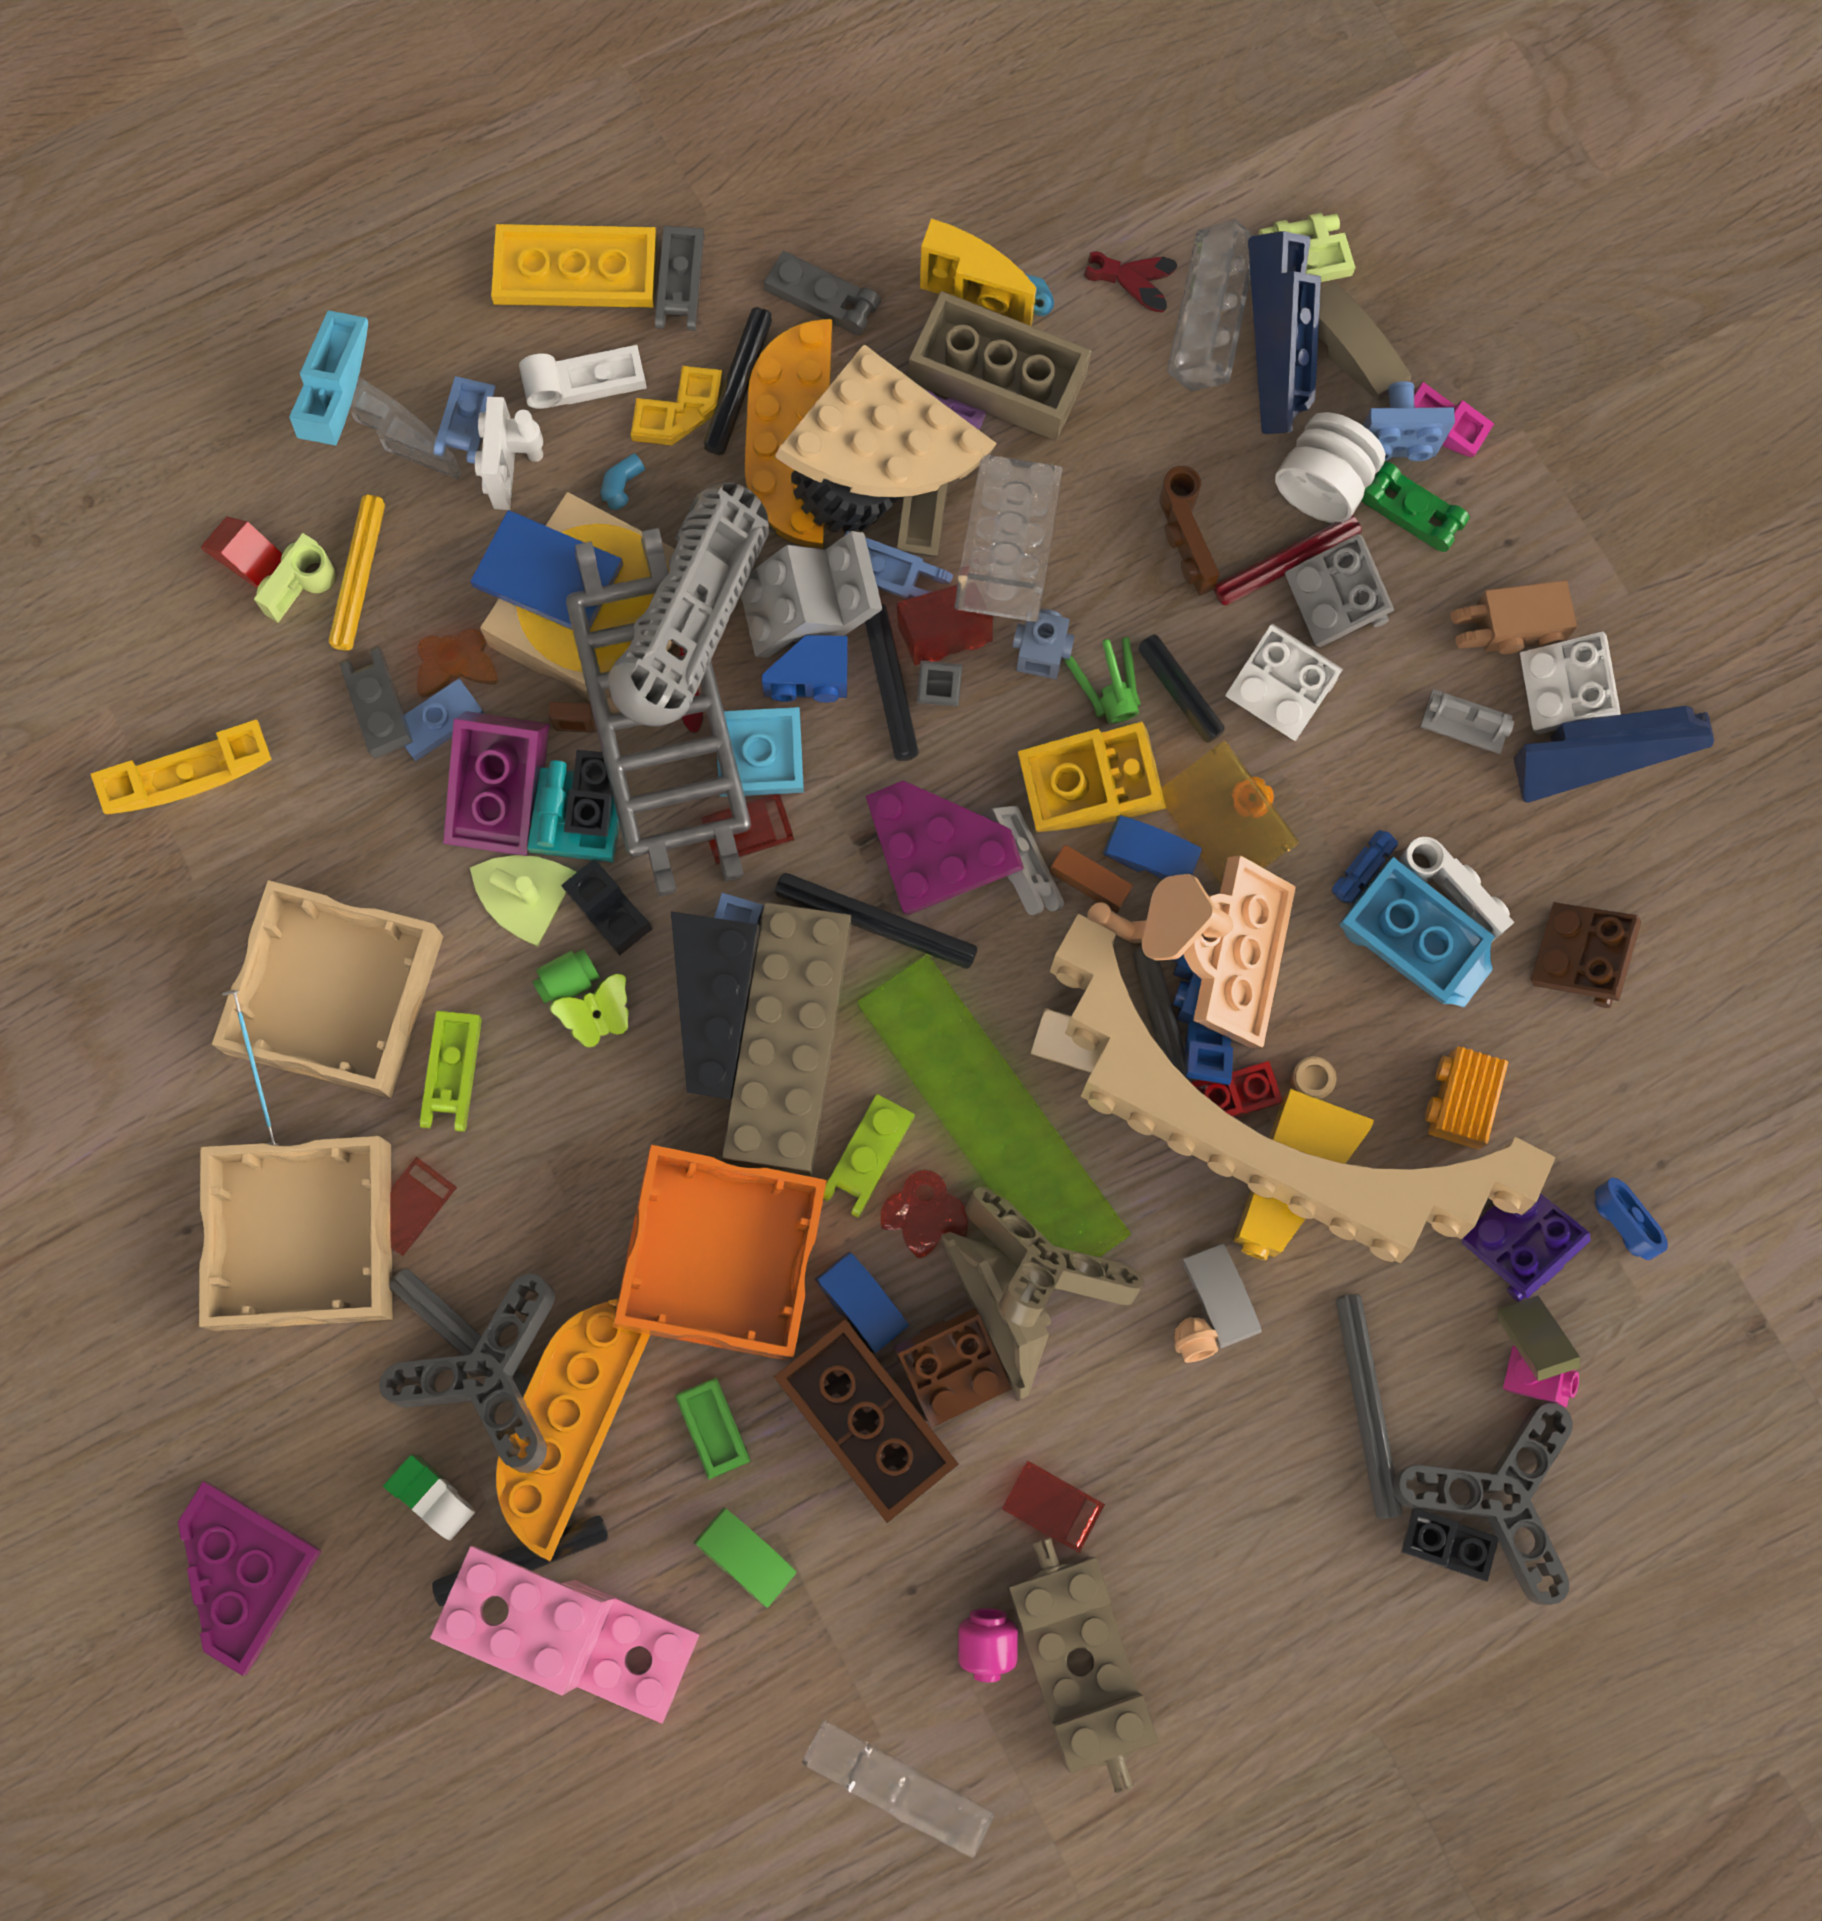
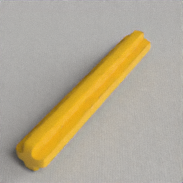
M366 494L361 498L328 640L331 647L337 650L350 651L354 645L385 509V503L379 496Z

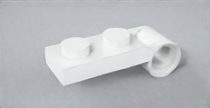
M637 345L555 361V358L549 354H534L525 357L519 363L527 404L536 409L564 404L569 405L647 388Z
M1419 837L1413 840L1400 856L1398 861L1427 883L1433 878L1460 910L1495 936L1494 940L1514 923L1509 917L1510 912L1506 905L1499 898L1491 897L1480 885L1481 880L1478 874L1470 866L1462 865L1457 858L1454 859L1436 839ZM1412 854L1424 855L1429 860L1430 868L1424 869L1417 866L1413 861Z

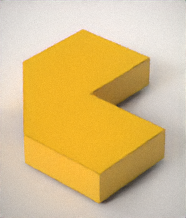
M682 366L677 402L636 398L631 428L632 441L672 446L712 418L721 393L722 370Z

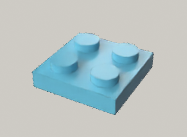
M800 708L724 711L744 796L804 793ZM717 757L718 777H722V773H721V769H720V765H719V761H718V757ZM727 793L719 794V796L727 797Z

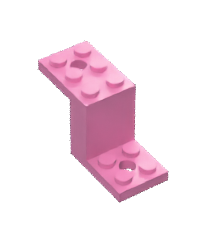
M470 1546L430 1639L557 1694L564 1695L578 1687L662 1724L700 1633L577 1580L559 1583L480 1548ZM492 1596L503 1598L508 1605V1616L499 1625L489 1623L483 1614V1606ZM636 1646L646 1648L652 1656V1665L643 1674L632 1672L626 1662L628 1652Z

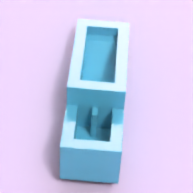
M327 311L299 373L303 387L289 416L297 438L337 445L347 419L360 373L368 330V320L366 317Z

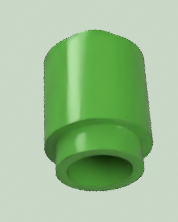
M582 948L575 953L570 950L537 968L536 972L539 978L532 981L544 1004L551 1000L554 1001L561 997L574 998L592 988L591 983L600 977Z

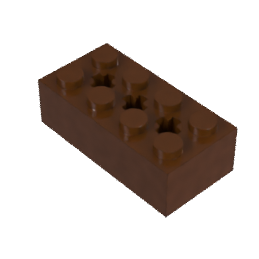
M845 1319L773 1376L886 1523L891 1521L959 1465ZM833 1374L839 1379L846 1375L851 1381L846 1385L849 1392L843 1397L838 1393L830 1396L825 1390L830 1387L827 1379ZM863 1410L866 1414L874 1411L878 1415L879 1419L874 1421L878 1428L874 1432L869 1433L866 1429L860 1432L855 1430L853 1425L858 1422V1419L855 1417L858 1411ZM889 1445L894 1450L900 1447L905 1449L907 1455L902 1458L906 1463L904 1468L898 1470L894 1465L888 1469L885 1468L881 1460L886 1458V1455L882 1451Z

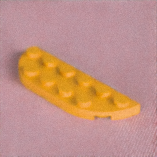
M832 319L814 320L799 324L772 340L758 357L750 376L748 388L745 446V480L747 489L752 491L764 505L768 514V523L776 530V534L794 544L823 549L824 523L819 526L813 522L815 516L811 512L806 515L801 509L804 502L802 499L796 500L793 493L798 485L791 483V474L795 470L775 458L779 447L830 386Z
M617 1299L608 1300V1302L580 1311L562 1325L548 1343L523 1396L546 1442L547 1453L543 1464L537 1470L530 1473H521L507 1466L498 1456L496 1489L504 1518L512 1532L529 1550L549 1562L552 1559L650 1337L649 1334L612 1328ZM517 1433L510 1435L517 1440L521 1452L517 1456L522 1459L527 1456L525 1448L529 1444L520 1439Z

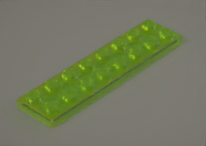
M928 954L857 1002L859 1009L986 1186L996 1195L1009 1201L1053 1246L1101 1258L1132 1235Z

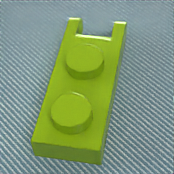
M436 1011L420 1115L421 1128H431L433 1113L444 1112L456 1114L455 1131L465 1132L482 1023L480 1015Z
M876 1094L829 1178L823 1199L828 1202L833 1196L836 1187L858 1198L852 1207L851 1215L859 1218L915 1118V1114Z

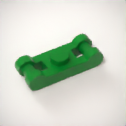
M1384 461L1381 469L1375 473L1372 484L1365 488L1364 497L1361 500L1379 514L1441 552L1449 550L1455 541L1453 535L1457 530H1462L1470 520V516L1465 509L1443 501L1402 475L1400 470L1388 461ZM1387 488L1397 493L1394 500L1386 496L1385 490ZM1432 517H1435L1442 524L1435 527L1429 521Z

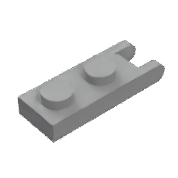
M1019 807L992 808L982 815L1008 827L1012 831L1024 869L1007 877L1013 883L1027 913L1030 915L1040 914L1044 909V904L1049 911L1061 910L1064 905L1063 898Z

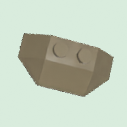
M948 1232L941 1236L940 1241L972 1307L976 1308L980 1314L1017 1401H1020L1030 1393L1049 1336L1046 1326L1051 1324L1050 1317L1044 1308L1036 1324L1031 1327L1019 1326L1008 1320L1000 1312L998 1306L1018 1267L1000 1249Z

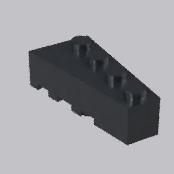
M671 911L687 1093L732 1099L761 926Z

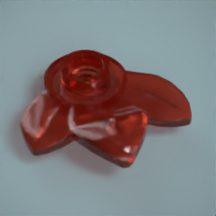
M918 1170L912 1173L906 1179L903 1190L889 1196L881 1210V1228L884 1230L902 1229L906 1246L917 1258H924L933 1251L940 1241L942 1233L951 1232L965 1237L968 1230V1219L962 1201L947 1193L946 1184L942 1177L931 1170ZM921 1185L930 1186L933 1189V1196L928 1200L920 1199L916 1194L918 1187Z

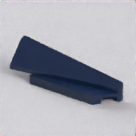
M1286 231L1251 236L1248 240L1261 428L1264 434L1291 433L1294 429L1292 427L1294 418L1299 412L1306 411L1315 402L1321 276L1306 274L1310 236Z

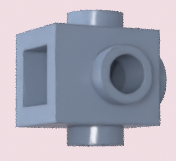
M1041 609L1038 612L1029 610L1026 624H1017L1013 641V648L1020 649L1016 671L1057 680L1061 658L1070 660L1075 635L1067 633L1070 619L1062 617L1060 613L1049 609Z

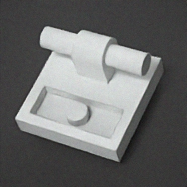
M487 397L486 412H480L478 419V431L480 438H483L482 451H476L475 472L476 476L482 477L483 493L489 495L493 508L510 510L515 453H526L528 459L532 462L540 461L543 458V437L539 425L532 419L529 411L519 410L515 414V419H511L504 397Z
M1271 624L1225 696L1296 741L1327 693L1331 691L1343 669L1282 629Z
M1603 631L1520 652L1532 728L1537 735L1555 731L1565 722L1621 715L1607 635Z

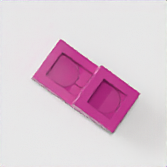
M1424 382L1414 390L1415 408L1454 407L1455 424L1442 446L1471 458L1475 456L1494 423L1463 400L1454 405Z

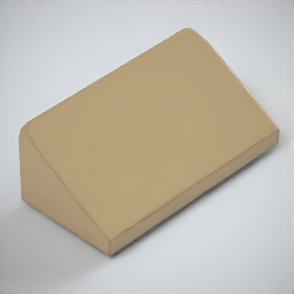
M1044 1009L1030 1055L1092 1073L1102 1053L1097 1050L1090 1051L1081 1048L1073 1042L1072 1037L1065 1034L1071 1018L1070 1015Z

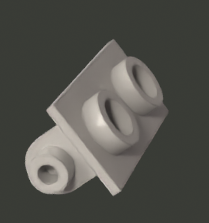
M1433 689L1420 727L1501 754L1506 736L1509 737L1513 729L1514 721L1512 720V715Z

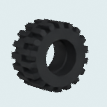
M796 470L791 474V483L798 485L793 493L796 500L802 499L804 505L801 507L804 513L807 515L811 512L815 516L813 522L819 526L826 523L828 524V530L836 533L841 528H843L844 533L846 531H856L857 529L861 532L867 529L899 499V497H875L851 493L848 486L837 484L827 479H823L820 483Z

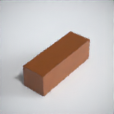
M1067 845L1063 846L1050 868V873L1098 903H1106L1115 913L1119 912L1133 888L1131 883Z

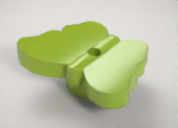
M616 973L609 975L600 982L594 994L586 993L582 999L572 997L558 998L550 1004V1012L559 1018L565 1028L571 1029V1035L588 1048L598 1044L600 1035L603 1036L609 1032L617 1035L623 1034L628 1029L629 1010L624 1006L628 1000L625 991L626 977L623 974ZM595 1010L599 1011L597 1018H594L592 1015Z

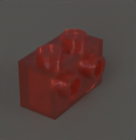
M976 579L897 603L898 629L915 666L919 665L921 661L937 662L948 655L964 650H975L987 643L993 642V616Z

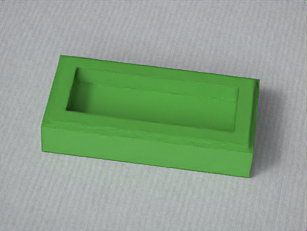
M717 1377L675 1395L709 1480L751 1462Z

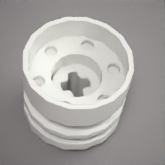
M1330 412L1316 413L1309 419L1305 426V431L1298 437L1296 447L1288 453L1278 469L1275 483L1280 493L1289 503L1303 513L1317 520L1329 523H1344L1351 518L1364 497L1365 488L1372 484L1375 473L1383 466L1386 454L1380 441L1360 423L1340 414Z

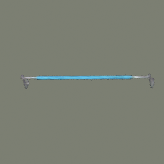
M231 990L224 992L222 995L233 994L242 1033L272 1141L266 1144L278 1146V1143L274 1141L271 1122L249 1037L236 995L239 991Z

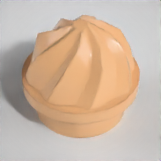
M1188 1317L1175 1329L1174 1347L1177 1353H1182L1184 1362L1200 1361L1218 1352L1215 1342L1218 1335L1216 1330H1213L1204 1319Z

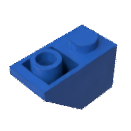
M805 635L762 674L764 697H771L779 702H791L796 700V697H813L815 701L823 703L835 702L838 698H847L848 637Z

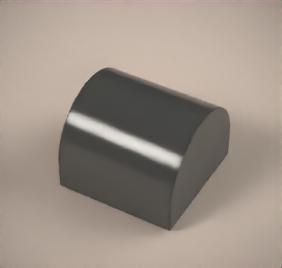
M921 661L917 703L959 707L962 664Z

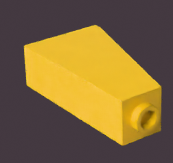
M1290 1089L1283 1096V1102L1278 1110L1269 1139L1306 1154L1346 1164L1372 1128L1374 1120ZM1250 1191L1233 1242L1243 1245L1241 1250L1243 1253L1260 1260H1267L1268 1255L1275 1257L1284 1250L1305 1221V1218L1294 1214L1287 1204L1274 1197L1265 1198Z

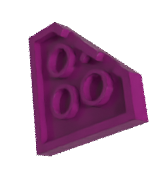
M904 780L865 796L904 914L911 915L1024 869L1012 831L1002 824Z
M203 1481L177 1522L181 1541H184L189 1564L187 1573L193 1603L197 1605L202 1633H200L204 1653L244 1676L249 1673L322 1550L210 1482Z

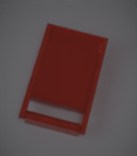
M774 794L746 803L751 827L746 832L733 835L739 858L794 841L793 832L780 794ZM775 800L787 836L779 840L776 839L765 806L766 802ZM727 809L701 817L702 824L732 818L731 810ZM715 839L708 840L715 863L718 865L720 864L716 841Z
M418 1157L412 1161L393 1185L390 1192L391 1248L402 1256L405 1255L457 1189L455 1185ZM415 1165L449 1189L443 1199L409 1174Z
M1027 1461L1010 1491L1002 1510L1080 1553L1105 1504ZM1086 1500H1089L1096 1504V1507L1076 1545H1073L1066 1541Z

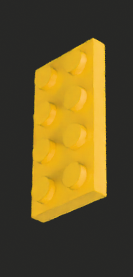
M496 224L491 292L493 304L654 308L657 249L656 227Z

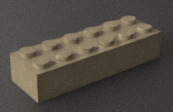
M765 902L722 1155L725 1163L744 1168H769L812 1177L852 928L851 915Z

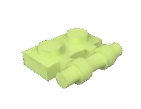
M1322 213L1308 215L1307 220L1292 223L1282 220L1274 222L1273 227L1259 229V235L1286 231L1310 236L1306 274L1321 276V282L1353 276L1356 267L1345 233L1329 236V231L1339 230L1340 228L1337 214L1323 216Z

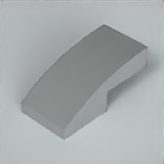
M1224 1243L1183 1259L1184 1269L1202 1303V1312L1208 1324L1213 1330H1216L1218 1335L1217 1343L1220 1349L1261 1333V1326L1252 1303Z

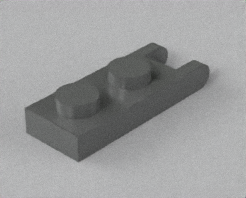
M664 226L655 315L656 329H664L666 315L688 316L687 330L696 331L705 239L704 228Z
M379 646L370 649L374 663L354 671L348 659L339 663L368 752L374 759L413 742L385 657Z

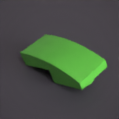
M724 1507L693 1542L724 1573L735 1579L753 1598L766 1608L771 1605L797 1573L766 1542Z

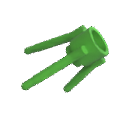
M1128 637L1122 639L1126 683L1121 680L1110 640L1104 639L1102 642L1113 684L1101 690L1103 694L1101 699L1074 658L1070 656V660L1064 659L1093 704L1097 718L1106 716L1108 724L1124 722L1140 713L1138 706L1141 703L1136 691L1130 638Z

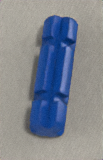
M1377 831L1368 842L1370 848L1365 846L1344 872L1346 878L1341 876L1332 887V893L1340 901L1349 904L1353 903L1361 893L1359 887L1363 886L1365 888L1384 864L1385 859L1383 857H1389L1398 845V841L1392 834L1387 831Z

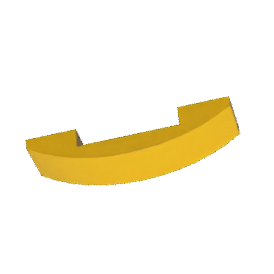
M256 719L216 732L218 737L216 740L137 766L133 760L91 773L104 814L135 811L184 799L228 783L272 760L258 720Z

